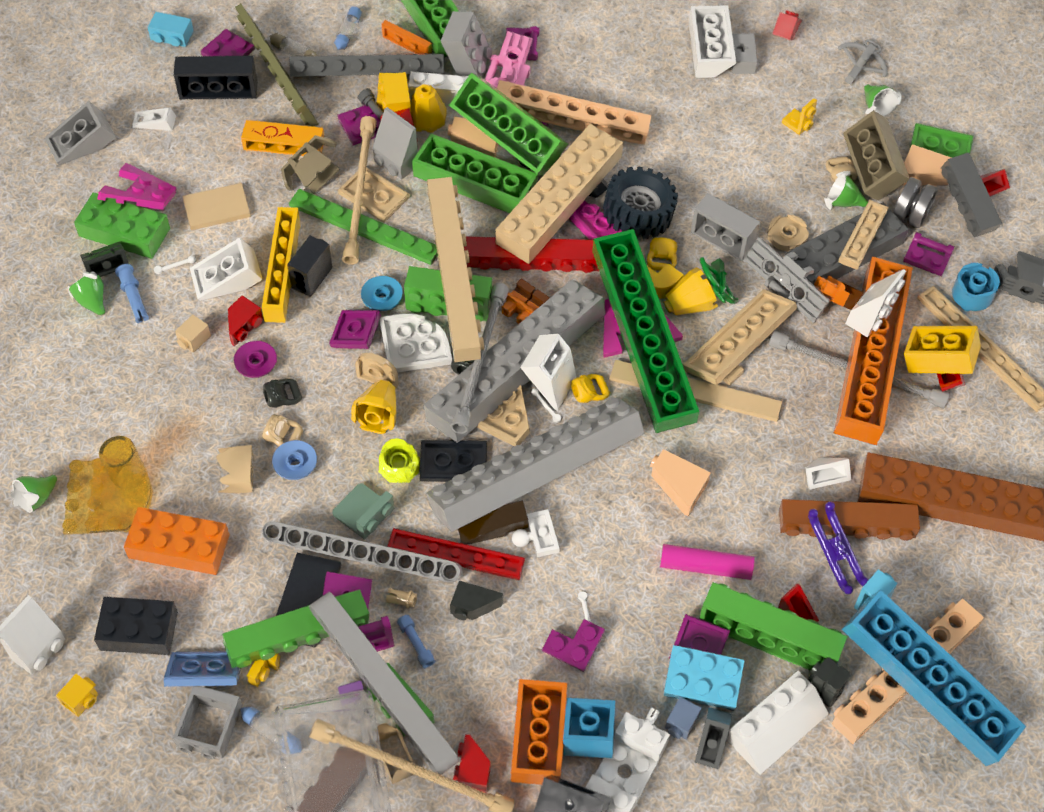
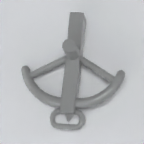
M867 39L864 45L856 42H847L838 46V50L843 49L855 65L845 79L846 83L851 85L861 70L882 73L883 77L887 76V66L878 54L881 51V46ZM848 47L864 51L857 62L847 49ZM872 56L879 62L882 69L865 67L864 65Z

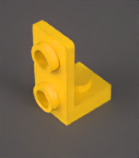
M813 98L802 108L801 112L794 108L782 119V123L798 135L804 131H809L814 124L813 117L817 111V100Z

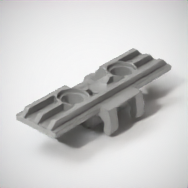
M758 237L744 258V261L766 280L764 285L767 288L770 287L779 296L796 302L797 309L815 323L830 302V299L806 278L808 275L813 274L815 270L810 266L801 268L794 261L799 257L795 252L788 253L783 258L762 238ZM770 261L775 264L774 272L768 269ZM781 285L787 288L790 291V294Z

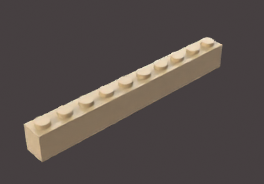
M452 177L427 179L428 198L454 361L481 359V350H484L483 337L478 335L481 332L480 319L476 320L475 315H478L477 302L472 300V297H475L474 284L470 285L469 280H472L471 267L467 268L466 263H469L468 250L464 251L463 247L467 246L465 234H461V230H464L463 218L458 217V214L461 213L460 201L455 200V197H458L457 185H453Z

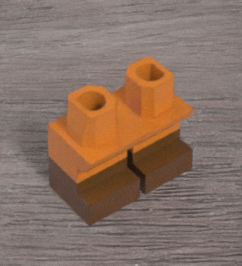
M818 276L814 283V286L828 297L830 301L849 310L853 309L863 295V292L830 276L827 279Z
M521 278L516 283V288L511 293L508 292L506 301L501 307V312L507 317H511L515 312L518 313L519 316L516 317V322L519 325L550 297L540 290H536L534 286Z

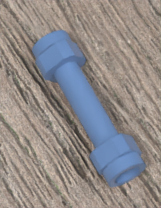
M409 615L400 617L397 620L402 633L405 632L414 646L418 653L419 663L424 669L435 664L436 661L430 650H426L416 633L412 618Z

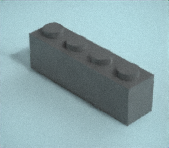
M970 153L948 159L941 166L942 175L950 186V193L956 199L959 212L966 221L968 231L971 232L974 238L995 231L1002 225V221Z

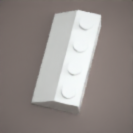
M691 6L689 29L695 78H714L736 64L728 6Z
M797 671L729 730L726 740L761 775L829 714L816 688Z

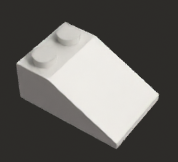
M241 238L236 239L190 268L197 298L200 301L243 291L263 280L254 249Z
M29 595L0 625V642L11 660L32 675L46 666L47 659L53 653H57L63 647L65 641L61 630Z

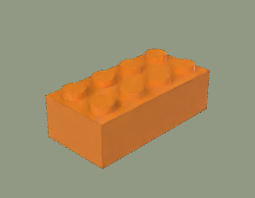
M138 507L125 541L124 549L129 559L217 575L230 534L226 523Z
M519 679L511 782L542 785L544 777L553 775L561 778L567 683Z

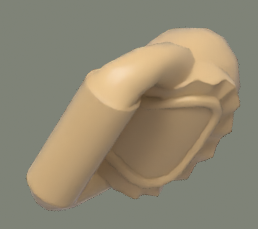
M849 157L830 158L826 161L825 167L831 173L832 181H836L838 178L836 174L843 171H850L849 177L853 181L857 179L858 175L854 163Z
M273 414L264 428L262 438L280 446L284 443L283 440L287 431H289V427H295L289 441L299 440L303 429L296 421L288 420L282 415Z

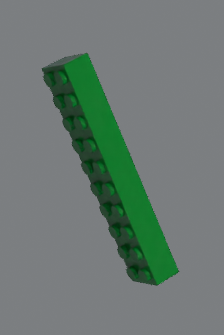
M634 229L594 238L592 252L655 433L697 423L699 409Z

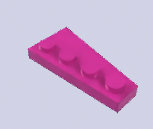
M583 201L569 218L589 240L623 231L621 229L615 231L613 229L614 223L610 225L607 223V217H604V214L599 211L600 207L595 204H589L586 201Z

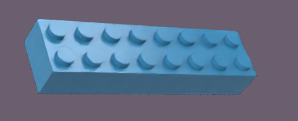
M882 590L870 596L842 628L858 646L985 766L999 762L1027 727Z

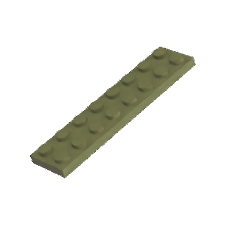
M240 3L235 7L239 13L236 17L242 26L246 25L244 30L250 38L254 37L252 38V43L257 50L261 49L259 54L267 63V67L273 76L276 75L275 80L281 88L285 87L283 92L287 99L291 101L292 107L299 114L305 125L307 123L311 127L318 125L319 123L262 32Z

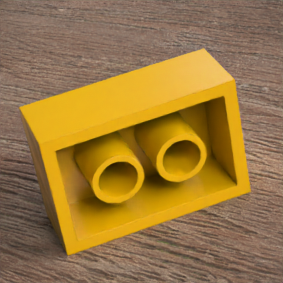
M913 326L904 351L908 373L973 374L981 347L978 327Z

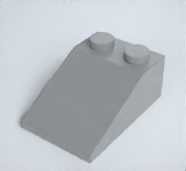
M87 101L48 134L45 140L57 164L62 165L102 150L116 136L104 113Z
M387 107L384 110L373 144V159L379 166L383 165L387 168L392 176H397L402 180L413 171L412 160L418 153L416 128Z

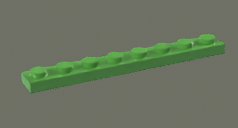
M298 189L289 201V207L298 208L301 212L350 232L353 210L301 189ZM360 214L359 236L432 265L437 257L436 244Z

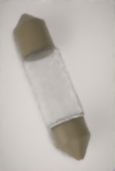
M277 32L270 35L271 45L291 56H317L315 51L289 37H285Z

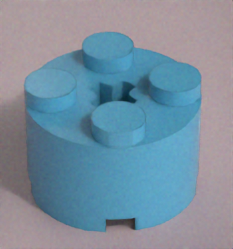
M970 263L963 266L952 288V296L955 302L965 311H981L988 308L997 293L1000 283L999 276L992 268L989 267L987 269L980 263Z

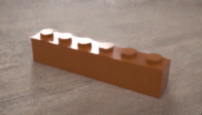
M782 499L779 507L780 533H786L789 536L809 534L812 537H816L808 517L809 511L816 509L825 535L835 537L836 535L825 511V504L830 501ZM831 501L835 505V513L846 536H854L858 539H864L869 536L877 537L881 540L894 537L908 541L916 538L920 530L918 505Z

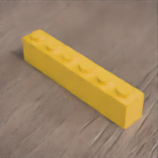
M277 208L261 307L264 322L286 323L291 290L287 264L296 254L301 224L298 208Z

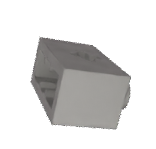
M732 34L736 64L732 66V74H755L757 55L754 34Z

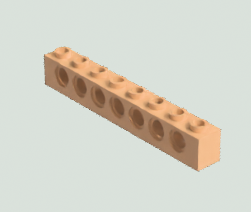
M499 80L497 89L538 121L584 131L589 124H592L618 140L645 145L651 115Z
M963 598L957 604L952 602L945 609V615L942 618L937 616L929 624L930 629L926 632L933 639L934 637L940 638L942 642L937 643L949 654L972 634L984 619ZM949 623H954L958 628L952 627ZM883 668V672L879 676L874 674L867 681V687L863 691L858 689L850 697L851 702L847 706L842 704L833 713L835 718L832 725L852 744L857 742L908 694ZM886 681H892L896 686L892 687ZM870 696H877L880 699V701L876 702L872 700ZM854 711H861L864 717L857 716Z

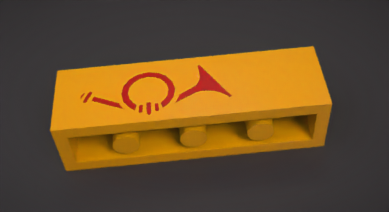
M246 120L241 140L243 150L294 155L315 135L325 136L324 129L321 127ZM324 145L318 149L319 152L322 153Z

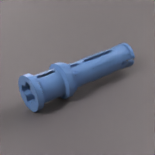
M123 264L115 270L116 276L121 281L120 288L126 292L135 321L137 323L142 322L140 315H142L144 321H147L149 316L138 291L139 282L133 275L134 268L130 264Z

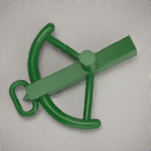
M701 257L702 269L710 285L713 286L715 295L723 303L727 301L730 304H736L738 298L734 297L726 283L725 275L727 273L725 272L724 262L718 258L710 266L706 263L705 258Z

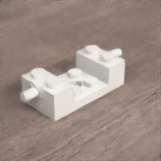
M650 708L645 720L639 719L627 712L625 713L615 731L613 758L603 759L596 774H592L585 787L611 797L607 812H633L668 744L670 734L654 725L660 714L658 710L654 713V708ZM621 767H627L631 770L632 774L628 778H622L618 775L617 771Z

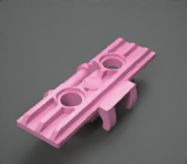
M507 31L500 55H492L490 58L491 64L484 80L496 89L499 80L525 86V80L529 78L531 72L530 66L526 65L525 62L533 38ZM514 53L518 58L513 60L508 55ZM498 66L503 67L500 78L494 77Z

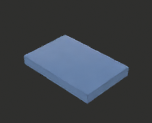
M226 651L172 652L163 679L164 687L237 686L241 668L231 667Z

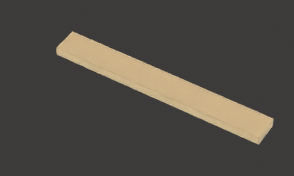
M935 286L918 295L917 299L945 326H976ZM978 328L981 344L978 357L1036 412L1043 409L1044 389Z
M615 360L610 380L639 387L632 364ZM688 378L696 402L774 422L778 421L782 401Z

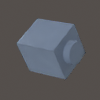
M679 697L666 721L665 729L674 738L680 739L682 737L687 740L700 715L701 707Z

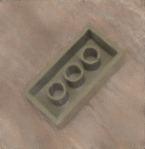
M873 110L843 132L864 194L879 201L909 180L908 172L887 118Z

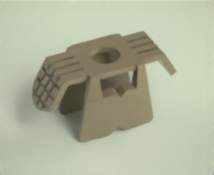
M315 135L289 158L288 162L281 168L283 182L288 191L293 190L291 176L294 173L297 174L305 187H309L312 193H317L340 170L328 157L318 151L322 145L336 147L337 143L335 141ZM307 152L303 158L298 160L303 153Z

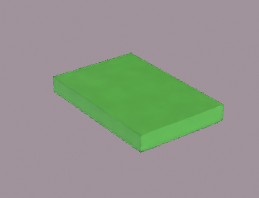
M915 123L911 145L953 158L971 152L973 136Z

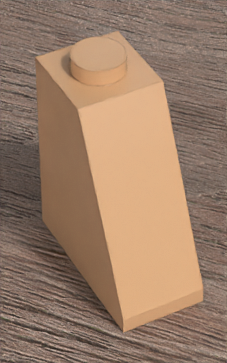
M454 117L453 123L449 124L448 136H451V141L496 158L497 142L466 118Z
M911 145L904 162L909 178L913 177L921 180L922 185H948L947 180L942 175L941 166L951 157Z
M663 449L660 455H655L651 462V476L683 514L689 516L708 485L711 473Z

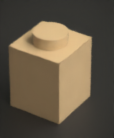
M193 314L175 330L178 345L184 350L188 348L193 353L211 337L209 326Z

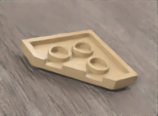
M521 385L517 388L518 391L516 393L513 391V395L508 400H504L502 405L499 404L498 408L492 414H488V417L478 423L477 428L512 446L520 445L530 434Z

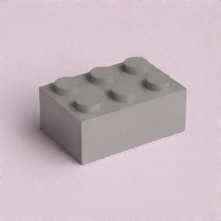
M452 12L441 38V43L457 76H469L470 73H474L482 77L486 70L487 62L492 55L491 47L488 45L485 34H483L474 12Z
M707 193L694 209L691 233L743 261L757 239L760 221L723 202L718 197Z

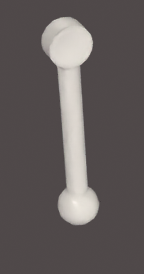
M189 256L188 259L164 267L156 266L154 272L160 274L164 270L186 263L192 264L195 263L196 258Z
M533 388L531 391L532 395L539 399L551 414L552 420L555 423L560 422L561 416L555 414L539 394L540 391L537 388Z
M580 592L578 598L582 602L585 619L591 622L586 603L587 593Z

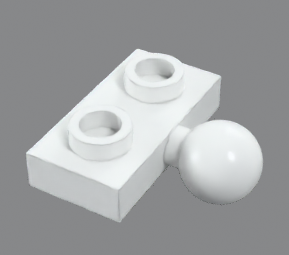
M548 509L527 514L530 532L518 529L512 534V542L517 547H524L529 541L533 540L537 558L559 553L560 548Z

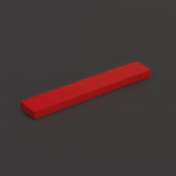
M395 528L392 529L387 545L392 548L459 563L462 568L519 581L525 562L524 557Z

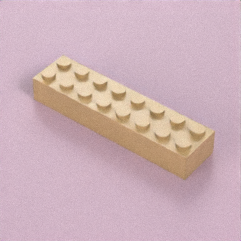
M589 124L496 228V244L529 264L622 158L623 142Z

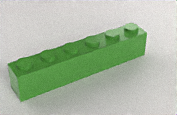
M360 589L335 597L357 626L369 623V611ZM309 606L222 633L223 644L232 668H243L250 665L253 661L259 659L268 660L277 653L292 652L299 646L305 644L313 645L321 639L329 637L312 614Z

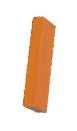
M387 20L382 23V35L385 39L415 54H432L431 42Z

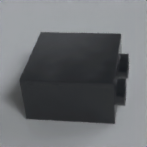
M309 235L289 261L287 267L292 289L311 297L333 267L330 245L325 240Z

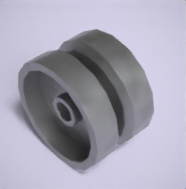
M910 177L893 213L900 221H904L911 211L909 225L919 229L933 206L938 188L927 184L919 194L922 185L921 180Z

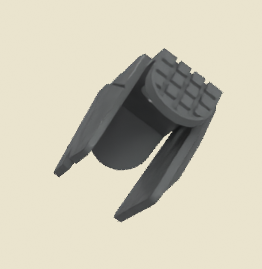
M1018 251L1017 267L1010 265L1007 271L1003 264L995 266L994 271L1000 279L998 289L1031 303L1038 302L1044 305V259Z

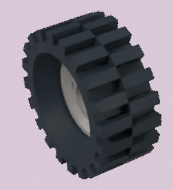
M637 166V170L627 167L626 172L623 169L618 171V174H614L611 181H609L603 204L604 217H607V223L609 225L614 223L613 229L615 231L619 229L623 231L634 229L637 239L639 235L643 239H649V235H652L653 238L658 237L659 232L661 234L665 233L666 229L671 225L678 202V192H675V185H670L671 180L668 177L663 179L661 172L654 174L651 168L644 171L643 167Z

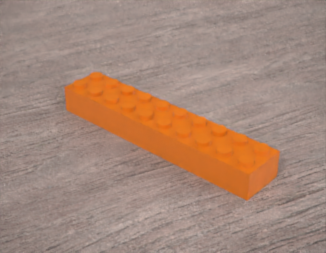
M876 257L871 258L865 273L862 288L863 295L872 284L903 269L906 270L903 277L905 283L901 290L896 292L899 296L895 303L890 305L893 308L890 315L886 319L884 317L881 319L883 322L876 332L872 331L866 337L854 329L834 434L877 445L884 431L913 267Z

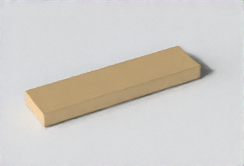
M869 200L839 257V263L858 270L889 207Z

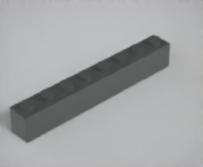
M444 53L290 56V76L379 75V73L406 72V74H411V72L444 74Z

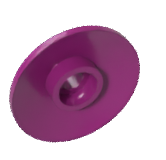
M263 341L247 342L239 347L234 355V365L237 371L250 378L267 375L274 369L277 363L275 349Z

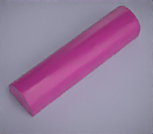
M663 544L660 567L751 580L754 569V556Z

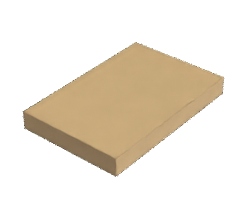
M366 167L361 208L385 222L410 198V194ZM358 171L338 189V194L354 203Z
M242 183L182 196L191 231L251 217Z

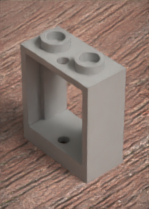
M193 686L173 736L178 749L185 753L199 752L201 756L213 760L215 757L223 759L240 714V709L243 706L240 697L201 686ZM199 704L230 711L217 746L186 738Z

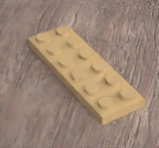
M763 289L683 364L684 370L714 385H718L797 309L796 302Z

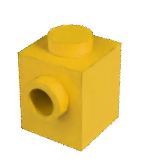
M75 674L59 691L56 697L64 707L79 717L85 709H90L95 704L98 693L94 688L96 684L87 676L82 678Z

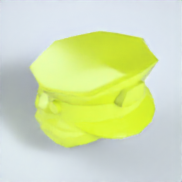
M399 438L390 439L383 445L378 459V472L390 483H410L419 474L420 457L417 455L414 446Z

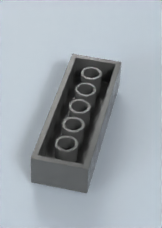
M889 208L859 267L870 262L872 257L878 258L904 244L909 229ZM862 213L786 252L785 255L795 252L799 257L794 261L801 268L810 266L815 270L813 274L806 277L813 285L818 276L827 279L828 276L838 279L855 269L838 261Z

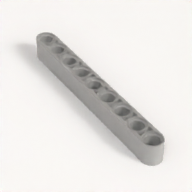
M270 521L262 528V535L269 542L445 582H456L463 575L461 565L450 560L282 522ZM276 525L279 529V534L276 538H273L270 530ZM298 530L301 534V539L295 543L292 540V534ZM318 535L323 539V544L320 548H316L314 545V539ZM340 540L345 544V549L342 553L336 551V543ZM362 545L367 548V555L364 558H360L357 553L358 548ZM384 550L390 555L386 563H382L379 558L380 553ZM406 555L410 556L412 560L409 568H404L401 563L402 558ZM428 560L434 564V570L431 573H426L423 568L424 563ZM450 565H453L457 570L456 576L452 579L446 575V569Z
M328 592L309 605L314 617L431 770L436 772V774L442 775L458 763L459 759L456 753L333 594Z

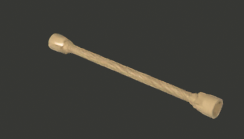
M371 116L362 117L360 123L362 147L350 236L348 242L345 243L342 261L349 265L357 264L359 261L358 228L370 139L374 137L377 122Z
M317 718L311 729L309 737L327 745L329 742H339V744L348 746V748L351 747V749L354 748V750L360 751V753L369 754L372 758L381 759V761L402 770L404 769V771L416 774V776L425 777V779L483 802L484 805L489 806V811L512 812L515 799L498 792L495 795L491 793L486 794L473 787H468V785L459 784L456 780L454 781L441 774L439 775V773L436 774V772L433 773V771L424 769V767L421 768V766L410 763L400 757L392 756V754L389 755V753L380 751V749L377 750V748L374 749V747L368 746V744L359 743L356 739L354 740L342 735L340 731L335 730V725Z

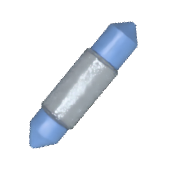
M350 7L337 32L334 43L338 50L345 49L352 39L362 14L358 7Z
M253 706L240 709L243 721L275 746L282 748L290 755L302 752L301 740L289 733V730L264 712L257 710Z

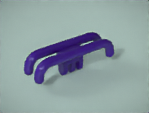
M830 501L825 504V511L836 535L835 537L827 539L818 519V511L816 509H811L808 517L838 585L845 594H851L853 588L848 584L838 563L839 560L847 559L856 580L861 586L864 587L869 579L863 574L835 513V505Z

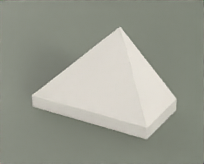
M821 457L805 467L809 489L851 480L848 458Z

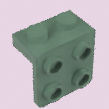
M359 483L333 509L332 513L336 519L365 540L392 513L394 509L393 495L385 491L379 496L363 483Z

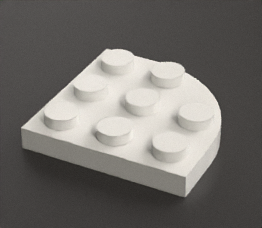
M398 314L380 318L386 359L394 365L398 373L451 365L452 356L448 338L437 323L434 324L426 320V317L417 314Z

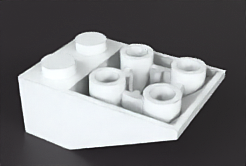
M903 269L872 284L853 307L845 324L866 337L872 331L876 332L883 322L881 319L883 317L886 319L893 309L890 305L895 303L899 296L896 292H899L905 283L903 277L906 270Z
M559 334L540 335L520 368L551 406L558 411L571 389V381L576 378L571 349Z

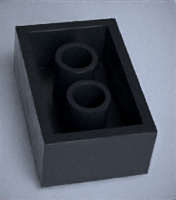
M104 596L94 638L99 651L170 656L178 615L174 601Z

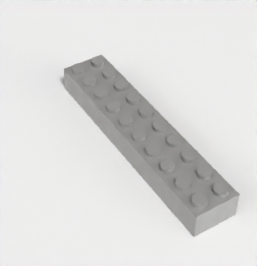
M573 279L486 352L469 409L471 413L470 425L466 433H456L450 428L456 410L462 405L474 363L423 405L427 422L458 443L477 427L481 421L485 420L488 414H492L499 404L502 405L504 400H508L513 395V391L516 393L520 385L523 387L530 381L520 367L540 335L559 334L566 344L570 346L605 316L603 297Z
M618 397L610 398L606 403L590 408L586 413L572 417L568 422L552 427L548 432L534 436L530 441L514 446L510 451L502 455H496L490 461L482 465H476L472 470L456 475L452 480L444 484L434 486L432 490L426 492L432 512L439 521L453 532L645 434L639 412Z

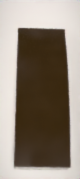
M523 500L503 505L458 528L461 543L469 545L505 537L508 532L528 528V516Z

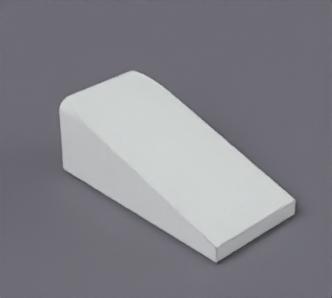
M171 107L139 111L135 113L132 128L173 130L176 115ZM141 117H144L143 122H138Z

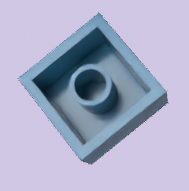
M567 698L563 734L564 756L613 758L615 700Z

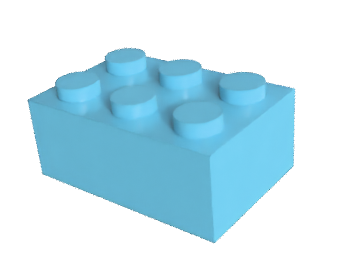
M673 645L663 696L676 699L682 697L690 702L734 711L738 699L744 660Z

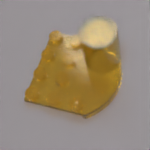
M125 436L111 437L100 447L99 458L93 461H80L76 459L70 462V477L67 483L68 493L67 501L65 502V520L62 524L63 534L129 532L138 507L149 509L152 501V484L148 476V470L131 439Z

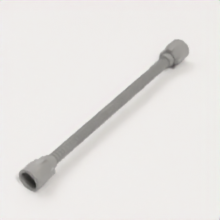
M495 283L492 286L489 301L491 308L482 334L484 350H481V359L474 361L462 405L456 410L450 428L459 434H464L468 431L471 416L469 409L499 308L503 306L508 295L509 288L503 283Z
M774 330L769 342L771 347L782 350L794 349L812 357L815 356L817 359L825 360V362L828 361V363L847 368L848 361H845V359L842 360V358H837V356L835 357L819 350L816 351L814 348L811 349L809 346L806 347V345L794 342L795 340L790 339L791 336ZM893 377V386L901 387L903 390H909V392L917 393L920 396L922 395L923 398L928 399L929 403L943 409L945 408L950 392H942L941 389L936 388L924 389L923 387L921 388L908 382L905 383V381H900V379L897 380V378Z

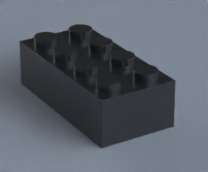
M253 56L175 57L173 75L179 100L257 98L258 80Z

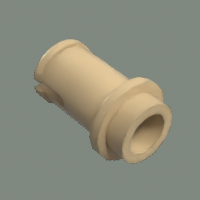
M389 588L388 593L390 595L386 596L387 603L404 605L407 609L415 607L417 594L413 593V591L405 592Z

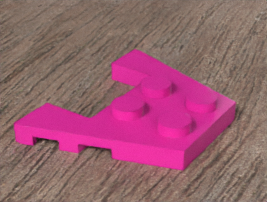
M125 163L120 168L119 177L132 180L134 183L126 191L104 185L98 192L97 199L105 201L106 197L114 198L116 203L122 204L126 201L137 202L136 206L163 210L175 196L177 187L131 164Z
M605 299L604 358L622 354V347L617 336L621 335L609 299ZM665 315L674 342L681 341L683 339L682 333Z

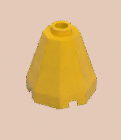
M422 84L417 87L410 101L411 116L416 131L422 132V130L433 133L445 125L447 108L431 85Z
M696 267L690 270L665 295L666 301H664V305L669 313L682 315L710 311L718 307L717 303H715L717 301L709 281L707 278L703 280L701 278V275L704 274L701 269Z
M379 380L371 385L353 402L351 420L355 424L358 421L361 424L360 428L365 431L384 434L388 429L389 431L393 430L396 424L395 386L385 380Z

